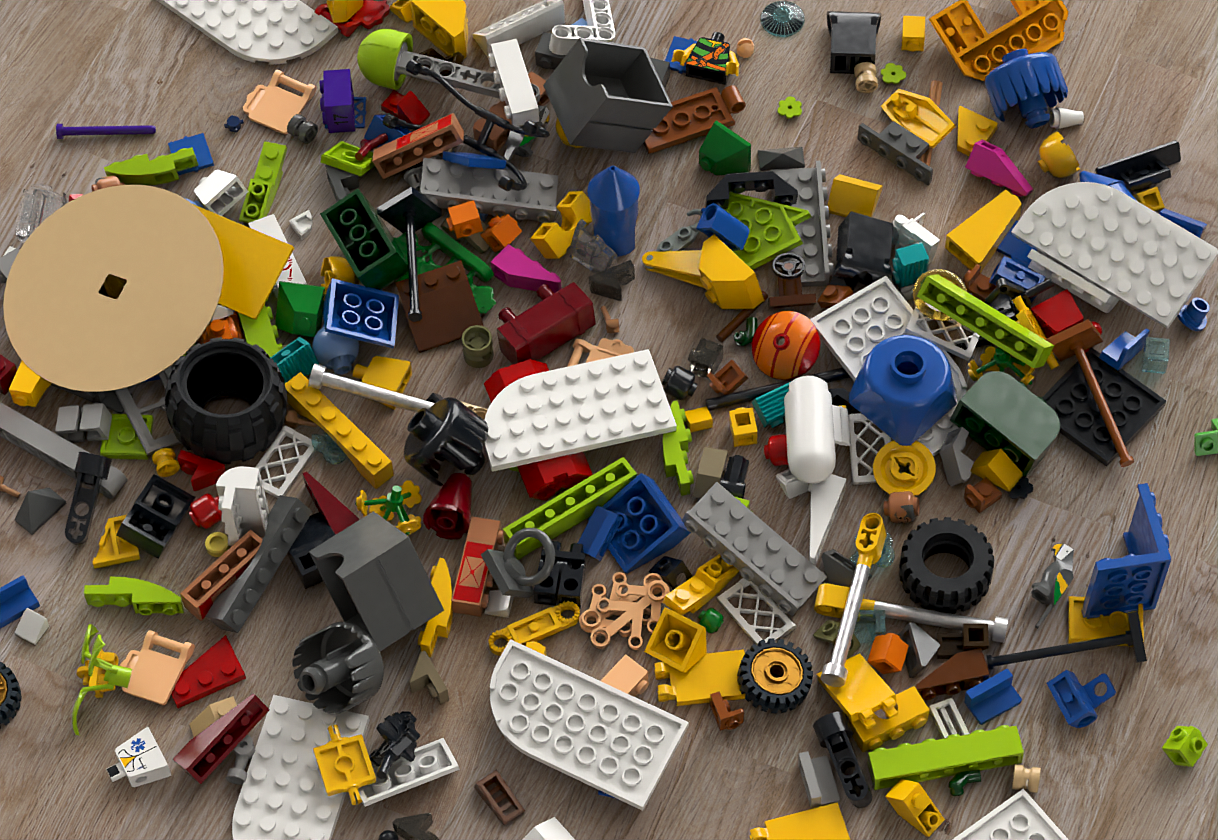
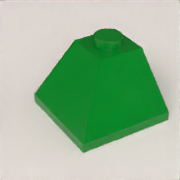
M716 120L699 149V164L704 170L710 171L716 176L749 173L751 171V144Z
M279 281L276 327L291 334L315 337L316 333L322 328L325 287Z

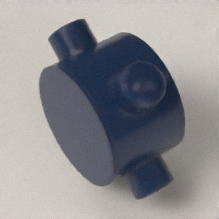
M231 115L227 119V124H224V127L232 132H238L241 124H244L243 119L240 120L239 117Z

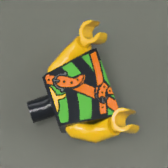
M714 32L711 39L699 38L696 44H692L684 51L677 49L673 52L671 62L678 61L681 66H684L686 62L687 77L726 85L728 74L739 76V63L736 55L730 51V44L724 42L725 36L720 32Z

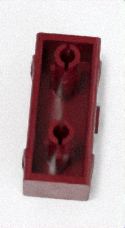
M575 282L570 283L556 293L551 290L549 285H541L536 293L543 301L518 316L509 307L503 308L499 312L498 318L504 323L496 329L502 354L512 365L529 359L538 361L596 325L593 302Z

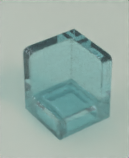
M1146 337L1142 354V372L1166 373L1169 361L1170 339Z
M859 610L855 625V636L860 643H873L875 636L886 634L885 610Z

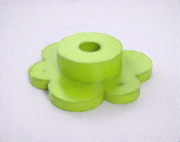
M888 63L885 69L881 70L883 82L887 84H899L900 80L906 78V72L903 71L901 65L896 66L893 63Z
M789 96L785 100L779 101L777 112L788 119L793 118V116H800L802 114V103Z

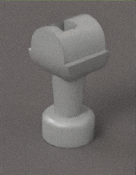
M246 735L234 748L236 755L234 768L228 770L226 780L233 784L243 785L247 778V773L244 769L248 760H251L255 753V746L249 735Z

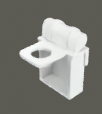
M922 213L915 219L911 218L910 220L903 215H897L892 222V245H895L894 249L922 242L929 256V265L933 261L940 239L922 227L926 214Z

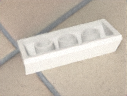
M563 0L541 1L473 33V38L487 58L488 54L491 53V44L517 38L520 45L543 34V32L552 30L554 26L565 23Z

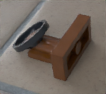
M783 253L774 259L773 272L777 276L779 296L768 298L769 309L807 306L817 303L816 293L802 294L801 275L805 271V262L801 256L794 253ZM783 258H794V259H797V260L794 261V262H791V261H786V262H784V263L778 262L779 260H781V259H783ZM801 263L802 269H796L798 265Z

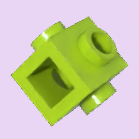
M1176 726L1162 749L1174 765L1193 767L1208 743L1196 727Z

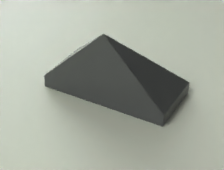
M803 147L758 150L760 171L805 167Z
M51 488L28 491L15 517V521L33 535L67 503Z
M834 549L824 552L821 557L828 584L845 587L851 586L856 564Z
M909 622L898 636L909 645L905 663L909 678H914L928 664L941 645L914 622Z

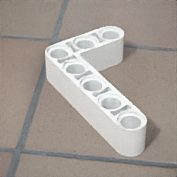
M583 0L588 26H554L549 43L550 51L557 55H567L579 38L614 43L615 29L609 0Z

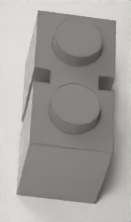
M103 403L83 405V408L75 404L59 407L55 432L71 443L84 442L86 431H88V441L108 440L112 414Z

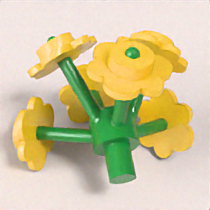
M989 346L985 349V353L980 355L982 367L979 368L974 360L968 363V373L973 381L978 380L982 376L983 371L1000 370V372L1005 373V368L1007 367L1012 369L1018 377L1022 378L1020 382L1026 386L1031 385L1034 379L1032 375L1035 371L1034 368L1010 356L1008 352L999 347L995 349Z
M406 480L402 486H393L392 491L387 496L383 495L379 499L367 500L364 490H361L360 496L356 498L355 505L357 510L361 511L363 517L367 516L368 505H371L369 513L374 511L386 521L392 520L394 517L393 512H397L400 521L396 528L407 536L422 526L421 517H415L413 514L407 515L403 507L406 504L407 507L412 508L415 504H419L422 501V496L419 493L420 487L418 485L414 486L411 480Z

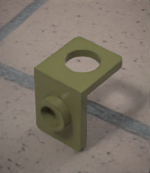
M827 620L813 634L814 638L832 643L834 646L841 622ZM854 633L847 659L861 646Z

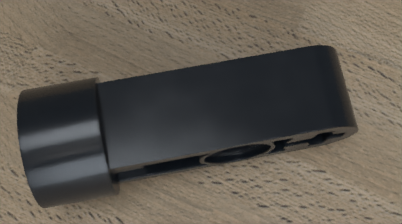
M79 452L74 472L79 475L65 528V536L72 544L80 545L88 539L101 482L108 479L112 463L110 458L86 452ZM83 483L95 486L94 490L88 488H83L81 486ZM82 503L89 506L88 513L84 516L77 515V506ZM74 518L82 522L86 521L85 525L80 523L79 530L83 534L82 536H77V539H74V536L71 534V531H75L78 525L76 521H73Z
M833 712L824 715L813 724L820 746L828 748L844 791L851 803L857 808L867 807L871 803L873 796L850 740L853 736V731L844 712ZM855 767L853 774L844 775L847 768ZM854 785H858L861 790V795L858 797Z

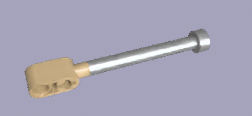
M314 364L308 383L309 387L319 390L322 386H326L416 413L422 408L429 409L435 404L326 372L327 367ZM462 402L485 420L487 409Z

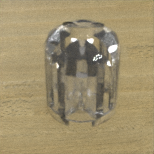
M35 184L31 186V189L23 190L15 227V235L22 244L25 243L33 231L46 218L68 203V196L64 192L62 196L51 191V186Z

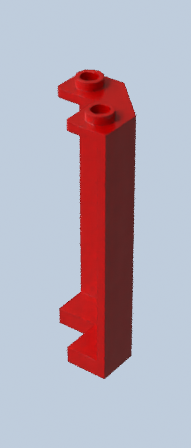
M531 359L498 369L484 382L491 403L511 383L529 375L549 371L546 363ZM584 452L517 466L529 497L545 501L553 496L561 487L570 489L593 475Z

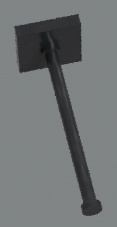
M410 187L377 207V215L400 232H406L410 297L408 319L417 322L422 319V311L419 308L415 232L423 228L427 223H431L441 217L442 209L416 189Z
M1138 611L1127 613L1130 630L1125 631L1126 634L995 657L986 655L988 668L993 670L995 666L1122 644L1133 645L1136 663L1147 661Z

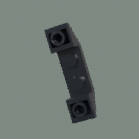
M773 171L726 174L706 196L705 208L715 203L723 209H728L729 192L739 194L753 190L765 192L769 189H772L773 202L792 206L797 202L798 190Z

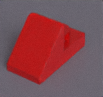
M394 90L381 104L382 111L390 113L410 124L422 125L430 116L429 111L411 90L405 96Z
M181 450L177 457L180 469L186 474L193 475L191 478L193 491H199L216 484L220 476L226 472L224 464L207 458L204 459L184 450Z

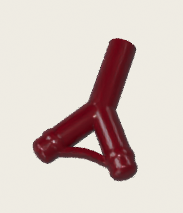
M380 134L371 140L362 139L360 141L361 148L355 154L356 160H363L372 149L385 143L388 140L387 134Z

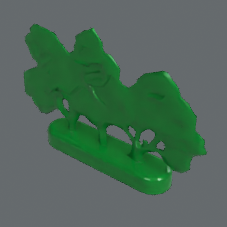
M430 222L427 223L421 232L431 243L430 246L419 245L418 237L415 233L416 251L421 250L423 253L427 251L422 257H417L418 275L443 267L433 262L432 253L437 249L451 258L446 265L461 260L463 267L469 271L467 278L479 313H487L496 304V300L493 299V288L473 284V276L483 282H488L494 276L493 270L484 261ZM404 232L398 238H393L407 259L406 232ZM427 256L430 257L428 262L425 260ZM408 273L395 282L407 279Z

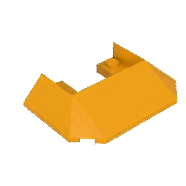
M967 0L957 1L929 18V21L963 75L985 81L986 76L993 69L1003 64L1002 57L1019 49H1027L1029 54L1046 52L1063 41L1065 34L1063 31L1069 11L1062 0H1010L1019 16L990 34L986 32Z

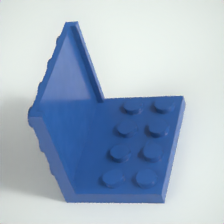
M1148 483L1138 484L1139 498L1129 531L1123 533L1129 555L1117 559L1104 558L1095 562L1081 610L1083 618H1097L1100 615H1103V617L1110 616L1115 611L1124 613L1138 611V604L1141 603L1143 604V611L1156 608L1169 569L1171 556L1168 550L1169 539L1167 534H1163L1162 517L1160 513L1156 512V498L1154 493L1150 492Z

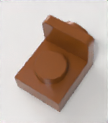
M976 264L972 270L969 269L964 275V290L985 302L987 296L997 286L989 283L990 278L981 274V266Z
M987 477L974 486L971 484L965 486V502L979 513L1002 498V492Z
M720 691L710 694V708L720 731L735 729L744 722V711L742 708L731 711L728 700L722 698Z

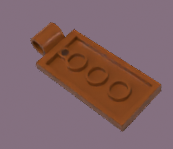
M735 85L724 88L721 95L719 89L715 87L671 102L673 106L658 126L652 129L653 132L643 144L648 154L707 135L716 120L727 128L734 126L735 120L732 118L731 113L741 112L746 107V103Z

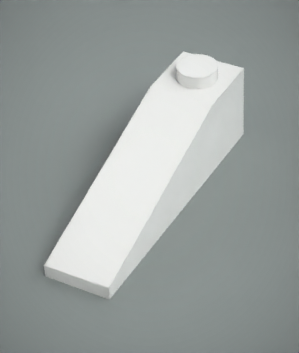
M833 474L819 483H809L808 491L811 492L809 561L814 566H816L846 491V479Z

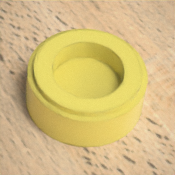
M214 532L206 538V550L213 557H221L230 548L228 546V537L224 533Z

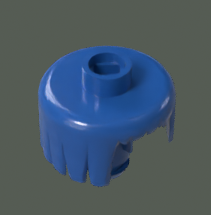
M1019 49L1002 57L1003 64L993 69L985 78V87L996 117L1000 121L1005 122L1003 112L1007 110V101L1011 107L1018 103L1022 117L1027 118L1025 124L1029 128L1033 129L1047 124L1050 121V114H1046L1048 106L1050 108L1056 106L1057 100L1061 103L1064 97L1066 99L1068 95V88L1057 58L1047 52L1029 54L1027 49Z

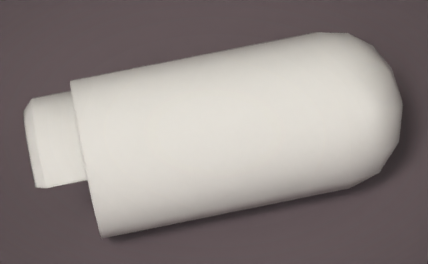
M802 376L789 383V392L784 397L788 465L790 471L797 479L804 483H819L833 473L836 464L835 443L850 446L848 409L832 405L831 393L828 391V385L824 380L816 376Z

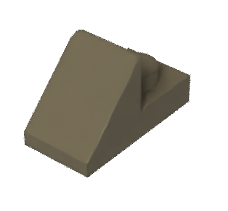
M423 651L419 655L410 679L411 693L427 687L432 698L436 697L441 705L449 701L448 689L426 651Z

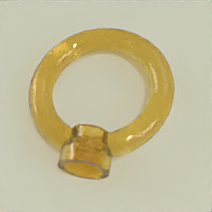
M933 269L923 273L913 286V300L916 307L930 319L937 321L952 320L951 317L943 312L931 309L922 299L917 297V294L926 277L938 274L967 292L965 284L957 275L947 270Z

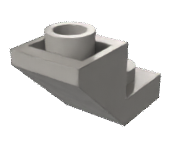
M963 427L949 432L940 449L944 470L950 486L965 483L971 476L972 472L970 470L974 464L970 458L961 452L966 446L965 440L969 434Z

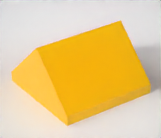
M839 174L833 179L827 204L829 213L847 217L852 211L872 217L883 185Z
M664 607L644 652L686 673L707 653L706 627Z

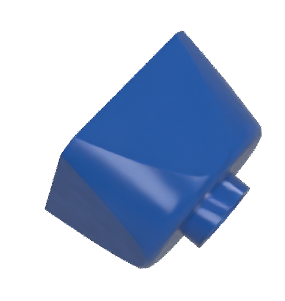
M897 335L884 339L870 351L850 391L849 403L899 445L910 446L957 405V396L948 359L940 348L922 337Z

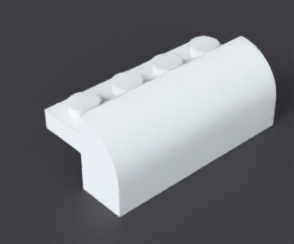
M1031 249L1027 257L1032 259L1028 266L1029 268L1044 275L1047 279L1051 278L1057 285L1068 289L1069 292L1105 313L1110 312L1119 301L1118 298L1040 251Z
M235 467L227 470L218 479L216 488L219 496L218 508L222 510V522H225V534H228V546L232 547L250 529L258 536H265L269 508L259 468Z

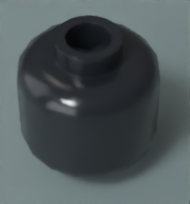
M675 366L673 369L669 368L661 383L664 385V392L679 400H684L687 395L692 397L698 384L694 383L695 374L681 366Z

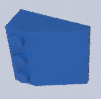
M332 278L324 297L323 319L325 332L394 349L399 295Z
M640 473L602 506V508L612 511L623 518L608 549L626 574L673 549L691 533L685 527L681 517L656 482L643 473Z

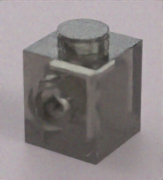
M701 338L697 348H693L689 354L690 371L702 378H708L707 374L709 372L715 375L723 359V345Z

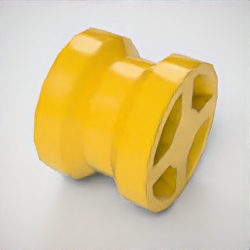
M172 448L160 449L152 455V461L157 465L156 472L160 477L172 476L180 469Z

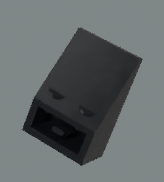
M321 512L315 513L308 518L287 553L305 589L323 582L309 551L336 535Z

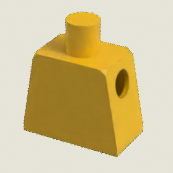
M374 356L368 367L356 364L353 370V377L361 379L363 383L402 394L412 376L411 362L381 356ZM381 403L391 409L395 410L396 408L395 406Z

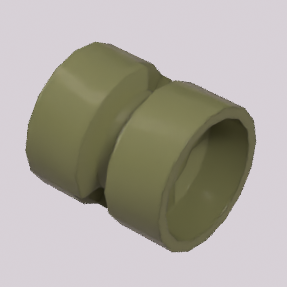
M480 325L467 328L462 334L464 360L473 368L486 367L492 362L494 357L491 332L488 328Z

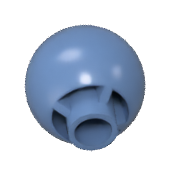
M323 325L313 339L312 349L322 366L333 369L335 374L341 375L352 370L351 364L355 361L359 352V341L325 332V326Z

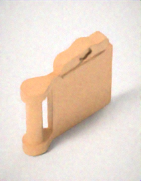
M276 70L267 87L257 85L255 90L247 95V101L243 106L244 113L248 115L249 120L286 135L288 134L287 125L294 115L301 114L307 103L315 95L317 86L313 84L306 85L285 76L284 72ZM281 83L304 94L301 97L277 86Z
M602 338L598 346L582 339H575L573 343L574 350L567 367L578 365L583 352L589 353L587 363L633 353L634 349L631 346L625 345L619 339L609 340Z
M149 630L145 636L141 651L131 650L126 659L119 665L132 669L128 688L122 687L123 692L160 705H166L186 663L194 652L195 645L189 642L183 644L158 636L157 632ZM154 645L179 652L180 656L177 659L152 651L151 649Z

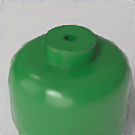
M711 607L707 611L702 610L697 617L700 619L698 624L706 627L708 633L717 632L724 621V616Z

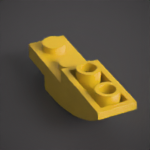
M718 554L697 568L695 576L666 594L663 603L682 616L689 611L695 613L716 596L736 576L739 570L733 565L727 564L721 555Z
M439 558L437 566L434 565L430 574L431 584L444 611L425 622L427 624L425 631H421L418 637V645L421 647V652L426 651L429 657H432L438 636L448 638L453 618L451 578L444 558Z

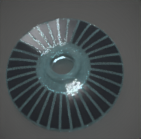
M789 1L773 2L767 5L761 14L763 28L768 33L778 37H788L796 34L802 29L805 21L802 9Z

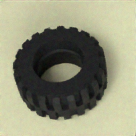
M944 517V520L939 521L938 518L930 519L929 524L923 522L917 525V531L915 529L908 534L907 540H904L900 556L899 577L900 581L903 582L902 587L905 593H910V599L914 603L920 602L921 607L929 610V608H932L939 612L948 611L950 614H955L958 609H961L962 612L969 610L971 604L973 606L977 605L981 601V597L985 596L989 590L994 568L993 548L989 542L987 543L985 534L983 532L978 533V528L973 524L968 526L965 524V520L958 519V521H953L951 517ZM950 553L963 559L968 565L969 570L956 578H942L931 573L926 568L924 561L934 554Z

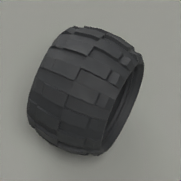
M235 337L233 339L213 338L207 343H198L189 348L186 356H181L173 367L169 377L170 380H168L165 388L166 414L176 438L187 450H192L195 455L204 459L215 460L222 464H231L233 461L242 460V462L253 459L257 452H264L274 442L278 432L281 431L287 414V390L285 388V380L276 362L274 363L273 359L269 357L264 349L256 344L252 346L244 339ZM221 396L239 397L250 405L249 408L241 412L228 415L215 414L203 410L208 402Z

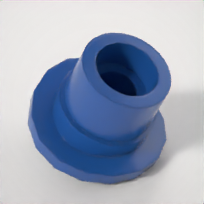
M1196 297L1188 305L1183 306L1177 317L1189 329L1197 332L1202 331L1207 324L1206 315L1210 310V306L1202 298Z

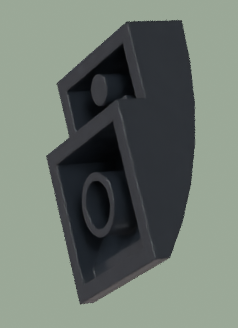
M153 474L121 523L116 536L159 559L188 512L190 504L194 502L196 497Z

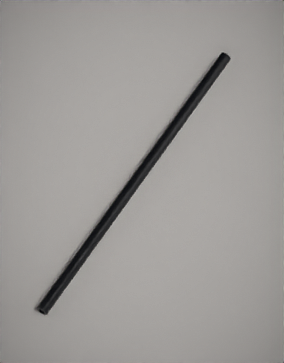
M980 336L975 348L993 343ZM965 343L955 345L964 350L967 349ZM843 367L807 375L821 378L826 383L850 378ZM794 379L706 399V406L710 411L753 401L755 398Z

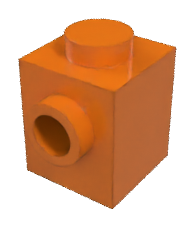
M474 200L448 208L450 217L446 218L449 231L454 230L457 239L483 231Z
M509 214L501 217L496 215L487 223L489 227L481 234V237L494 252H497L510 244L522 230L518 226L517 221Z
M894 633L875 636L867 662L882 674L899 672L902 670L909 645Z

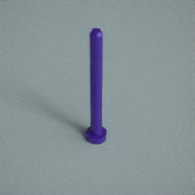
M63 123L56 125L57 139H64V136L137 135L156 133V127L153 125L64 127Z

